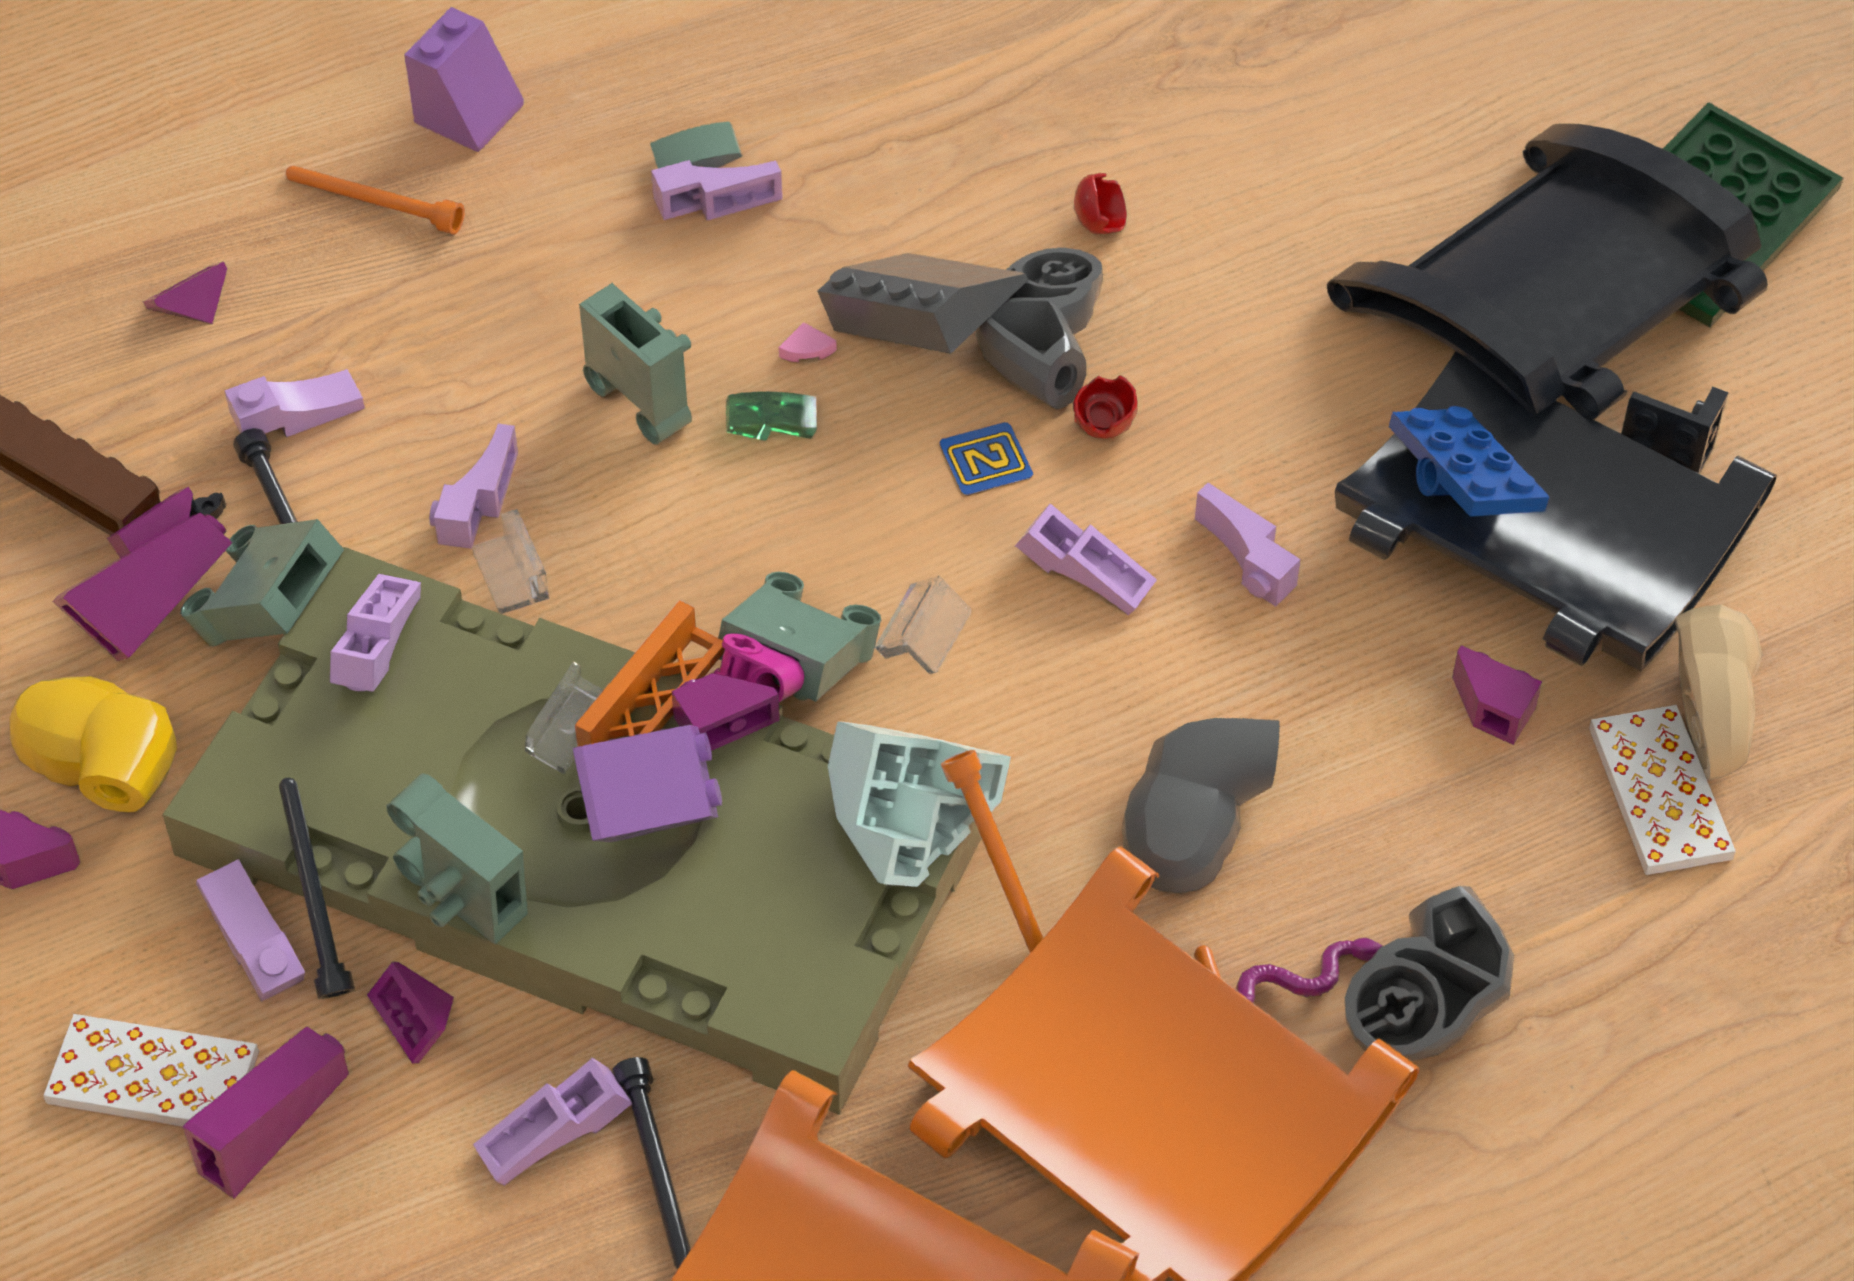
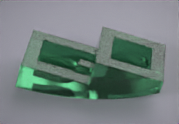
M762 391L731 394L726 398L727 433L766 441L771 431L812 439L817 430L815 396L789 392Z

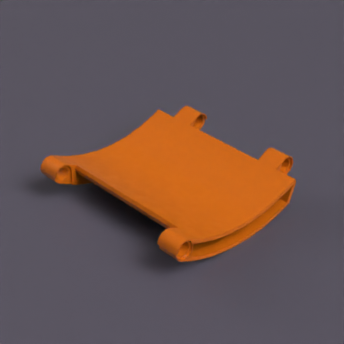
M1119 846L1104 859L1081 893L1054 927L1010 976L953 1029L909 1061L908 1068L939 1092L917 1111L912 1119L909 1130L942 1158L946 1159L963 1145L970 1134L974 1137L983 1127L1124 1240L1122 1245L1139 1253V1259L1130 1281H1165L1168 1277H1171L1174 1281H1248L1296 1232L1350 1169L1412 1087L1418 1077L1420 1068L1382 1039H1377L1367 1048L1349 1074H1347L1134 914L1133 911L1152 886L1155 876L1158 878L1159 874L1124 847Z
M792 1070L780 1083L760 1128L718 1207L670 1280L1130 1281L1139 1259V1253L1096 1230H1092L1082 1243L1068 1274L820 1142L817 1135L831 1105L833 1095L836 1096L837 1093Z

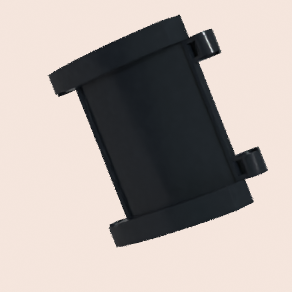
M1566 123L1553 124L1526 144L1525 150L1522 151L1523 158L1529 168L1538 173L1535 177L1410 265L1406 266L1381 260L1378 262H1355L1329 280L1326 287L1331 301L1342 311L1367 313L1393 319L1445 343L1496 380L1533 417L1563 396L1580 415L1592 420L1625 397L1628 391L1624 390L1620 378L1612 370L1602 367L1703 291L1724 312L1736 314L1767 290L1768 282L1765 273L1759 266L1753 262L1745 261L1761 248V242L1751 210L1732 193L1705 173L1674 154L1640 138L1612 129Z
M1455 351L1416 408L1442 410L1448 409L1451 406H1459L1468 409L1480 424L1493 435L1497 442L1514 457V460L1549 495L1546 511L1469 516L1451 495L1425 496L1420 491L1416 479L1418 459L1395 433L1359 469L1337 483L1335 502L1336 509L1357 519L1349 536L1351 543L1386 560L1393 553L1399 542L1404 544L1408 537L1412 536L1556 613L1543 636V640L1546 641V648L1583 666L1602 640L1603 652L1642 671L1677 632L1675 617L1694 609L1721 572L1770 495L1777 475L1738 455L1734 458L1720 482L1716 483L1593 419L1584 418L1576 410L1558 401L1553 402L1533 417L1496 380L1472 361Z

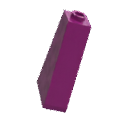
M198 513L186 518L62 592L52 602L117 661L128 659L233 542L224 535L226 529L217 519L211 515L204 516L202 513Z
M306 1026L190 1118L183 1125V1130L197 1173L235 1199L349 1075L344 1055L345 1049L342 1044L333 1036L327 1033L321 1036Z

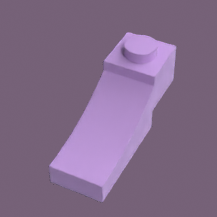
M690 160L651 170L653 197L664 220L702 210L706 219L711 220L782 200L781 170L776 161L746 167L709 168L693 166Z
M347 369L319 378L294 382H267L265 376L224 390L229 412L240 433L253 428L261 429L265 433L282 428L285 436L289 437L365 408L363 397Z
M498 424L487 449L473 468L454 485L444 484L439 501L434 500L431 505L429 517L430 525L436 528L438 544L472 549L481 517L499 518L518 455L515 426Z
M1207 483L1197 492L1195 520L1217 536L1234 555L1243 570L1241 584L1254 596L1263 598L1276 607L1297 586L1300 559L1274 542L1276 526L1210 483Z
M1051 504L1034 520L1015 545L1047 573L1053 570L1078 581L1109 600L1127 615L1136 609L1157 580L1091 524L1083 531Z
M382 574L377 575L347 614V631L331 650L330 683L346 686L353 691L367 690L373 692L389 671V661L399 635L410 613L420 599L421 582Z
M239 859L197 879L196 885L238 964H242L261 1002L304 980L305 971L284 932L280 930L267 910Z
M592 1058L558 1087L554 1088L549 1084L544 1085L476 1141L473 1146L494 1179L505 1186L528 1167L561 1146L589 1132L596 1134L628 1108L632 1102L610 1069Z

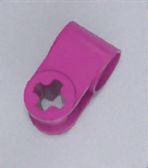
M727 634L723 637L722 647L725 651L720 668L714 671L715 674L773 687L779 695V702L801 689L804 684L805 675L802 666L797 660L764 646L759 641L746 635ZM772 674L779 680L780 687L774 682Z

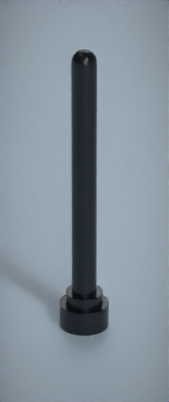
M257 428L243 431L233 442L240 461L249 467H253L279 524L298 522L269 463L271 445L265 432Z
M287 777L280 781L279 791L321 967L316 970L318 978L314 979L318 999L333 998L353 992L355 986L351 971H346L344 963H339L298 784L293 778Z
M633 1057L617 1063L612 1069V1074L632 1102L633 1115L672 1258L678 1270L691 1248L648 1093L651 1091V1084L654 1081L650 1064L646 1058Z

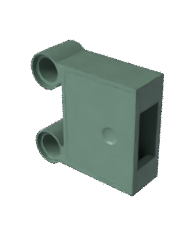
M613 283L581 302L579 308L585 355L583 374L593 391L599 396L604 397L617 388L641 410L636 414L637 425L648 441L655 445L692 422V415L687 405L684 352L690 349L692 344L689 337L685 334L676 336L672 330H665L659 324L662 316L657 309L651 308L645 312Z
M318 519L259 528L251 524L244 526L229 539L233 543L226 549V552L236 564L216 593L211 588H204L195 592L183 604L180 614L209 646H217L227 640L288 634L344 549Z
M772 572L766 576L764 585L722 619L718 638L723 640V637L727 634L746 635L759 641L764 646L794 658L802 666L805 676L804 684L793 696L798 700L811 699L816 702L858 663L867 662L872 659L880 628L881 615L871 607L855 604L845 607L840 619L801 602L804 583L799 577L787 572ZM772 674L774 682L780 686L779 680Z
M424 773L420 774L387 804L386 810L391 820L399 829L412 837L393 854L394 863L409 881L422 887L418 891V898L423 904L431 906L436 901L441 902L430 913V919L436 926L444 927L453 917L458 915L495 945L528 914L523 850L446 792L442 785L433 777Z

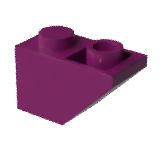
M1461 645L1457 651L1452 678L1473 727L1514 745L1536 709L1542 681L1533 678L1525 671L1515 670L1495 661L1485 653L1475 652Z
M0 810V885L13 890L75 870L78 867L80 859L73 838L68 832L56 826L47 828L34 823L27 816L16 811L8 813Z

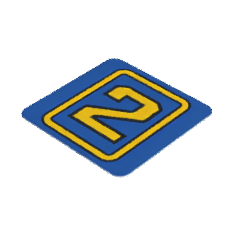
M1004 422L940 440L941 449L961 492L965 495L1025 480L1033 476V471L1009 423Z

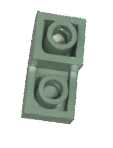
M730 121L686 129L650 143L658 168L690 160L693 166L719 168L743 157Z

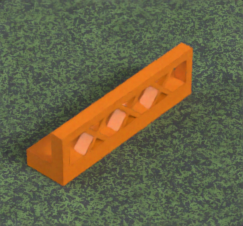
M679 600L575 724L577 747L609 741V739L660 731L673 715L671 691L675 689L658 692L656 686L658 680L663 676L681 674L682 683L678 686L679 688L689 680L700 679L710 671L725 651L722 647L723 640L696 627L694 607ZM691 641L708 649L702 658L683 660L682 652ZM655 705L656 714L651 720L631 722L630 714L635 708Z

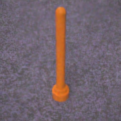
M290 166L285 172L287 179L292 182L429 219L432 225H436L438 231L455 235L463 224L465 209L462 203L445 199L442 202L437 201L435 204L298 166Z
M975 750L965 751L943 761L941 767L947 781L953 782L956 789L961 788L1022 936L1031 953L1044 937L978 781L982 778L979 770L982 769V765Z

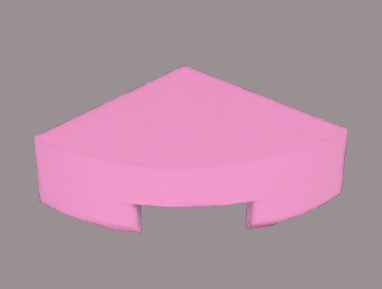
M803 322L779 346V357L791 362H799V359L818 356L819 359H824L837 350V341Z

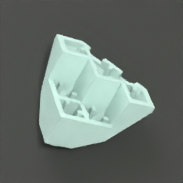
M837 721L828 763L837 820L879 883L918 887L930 875L927 868L941 854L948 856L971 833L969 825L974 821L961 788L956 789L953 782L947 781L941 763L957 754L975 750L982 765V769L979 770L982 778L978 782L992 812L1001 803L1011 757L923 735L871 725Z

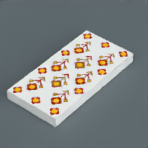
M1677 705L1591 719L1589 730L1645 875L1733 860L1736 852Z
M74 1014L43 1096L46 1104L183 1126L190 1118L254 1068L259 1051L255 1043Z

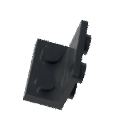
M1712 387L1705 402L1697 400L1691 413L1638 392H1633L1628 401L1621 434L1700 474L1715 447L1729 392Z

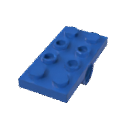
M1451 406L1448 409L1442 410L1414 408L1411 411L1392 412L1389 428L1418 459L1416 479L1420 491L1425 496L1451 495L1469 516L1546 511L1549 495L1514 460V457L1497 442L1493 435L1480 424L1468 409Z

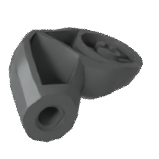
M1048 248L1030 253L1006 269L1026 273L1028 281L975 330V335L983 357L1009 383L1055 409H1062L1074 401L1079 389L1083 387L1086 378V359L1075 338V334L1086 328L1093 315L1094 305L1100 294L1103 282L1102 263L1092 254L1070 248Z
M1247 718L1205 719L1186 723L1154 741L1145 773L1130 792L1122 823L1123 847L1159 874L1158 878L1155 876L1152 888L1163 892L1185 893L1199 890L1214 881L1223 866L1224 860L1231 853L1240 832V806L1272 788L1278 757L1279 720Z
M1458 886L1443 891L1415 907L1409 913L1413 937L1398 938L1381 947L1372 959L1365 963L1351 978L1345 995L1346 1023L1355 1042L1363 1050L1366 1051L1377 1039H1382L1410 1061L1437 1056L1460 1042L1474 1022L1485 1017L1509 1000L1514 954L1503 930L1470 886Z

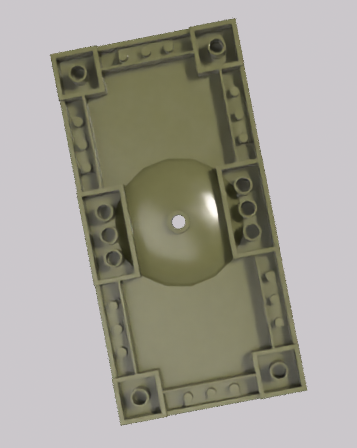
M343 547L344 551L288 634H284L279 641L280 656L241 713L231 712L163 813L174 855L213 871L239 859L253 886H255L258 880H262L304 897L279 791V783L282 779L287 777L293 778L298 784L326 906L414 939L416 950L583 1014L588 1007L753 1072V1081L775 1090L778 1089L785 1076L794 1070L836 1092L837 1095H833L828 1110L840 1115L879 1039V1028L949 891H955L982 839L975 821L969 825L971 833L948 856L941 854L927 868L930 875L918 887L879 883L836 817L828 771L834 735L784 717L782 705H779L780 721L711 751L712 760L706 761L709 778L717 779L722 796V805L716 807L717 818L612 843L593 841L572 749L577 747L575 724L635 652L542 618L538 619L535 626L462 600L461 589ZM382 574L421 582L420 599L410 613L399 635L389 661V671L373 692L367 690L353 691L346 686L330 683L331 650L347 631V614L377 575ZM681 674L661 677L656 683L658 692L678 688L682 683ZM655 705L635 708L630 714L631 722L651 720L656 714ZM672 715L661 730L679 727L674 719V715ZM424 773L433 777L442 785L446 792L523 850L528 914L495 945L458 915L453 917L444 927L436 926L430 919V913L441 902L436 901L431 906L423 904L418 898V891L422 887L409 881L394 863L393 854L412 837L396 826L388 815L386 806L420 774Z

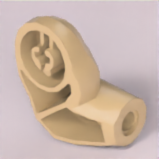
M1712 605L1694 608L1675 617V625L1679 634L1680 687L1691 742L1707 780L1728 776L1740 769L1748 761L1756 713L1752 679L1759 670L1763 656L1756 628L1747 615L1723 605Z

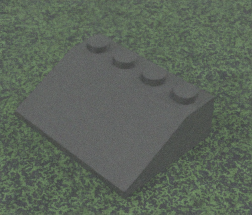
M906 253L845 266L835 271L817 292L834 331L951 354L1024 285L1028 278L1026 273Z

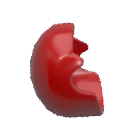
M1106 173L1090 174L1081 179L1074 195V211L1080 224L1095 235L1121 232L1126 226L1127 211L1121 186L1116 180L1102 179L1107 177Z
M1121 375L1116 379H1105L1101 376L1095 377L1088 385L1079 389L1073 401V412L1077 425L1088 435L1099 439H1111L1129 430L1138 411L1136 389Z

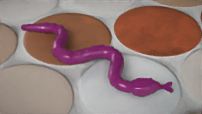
M1369 938L1335 942L1329 945L1323 952L1321 957V974L1313 979L1303 978L1285 968L1272 964L1254 965L1242 972L1236 985V990L1253 1003L1255 1000V986L1262 982L1274 983L1283 989L1291 991L1293 994L1304 997L1322 996V994L1332 990L1338 982L1339 958L1342 955L1352 954L1357 959L1369 961L1383 946Z

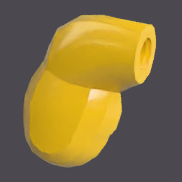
M91 676L43 680L27 687L16 699L9 718L11 745L23 764L35 772L44 775L51 782L67 786L79 785L81 793L87 799L102 808L114 811L136 812L145 806L166 780L177 750L174 731L164 706L148 699L128 694L111 682Z

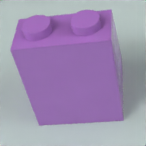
M450 7L404 54L414 123L476 152H479L524 105L523 97L484 21L453 7Z
M685 725L572 748L593 841L612 843L718 817L716 807L722 805L721 791L717 779L709 778L706 761L712 760L711 747L707 734H700L697 726Z

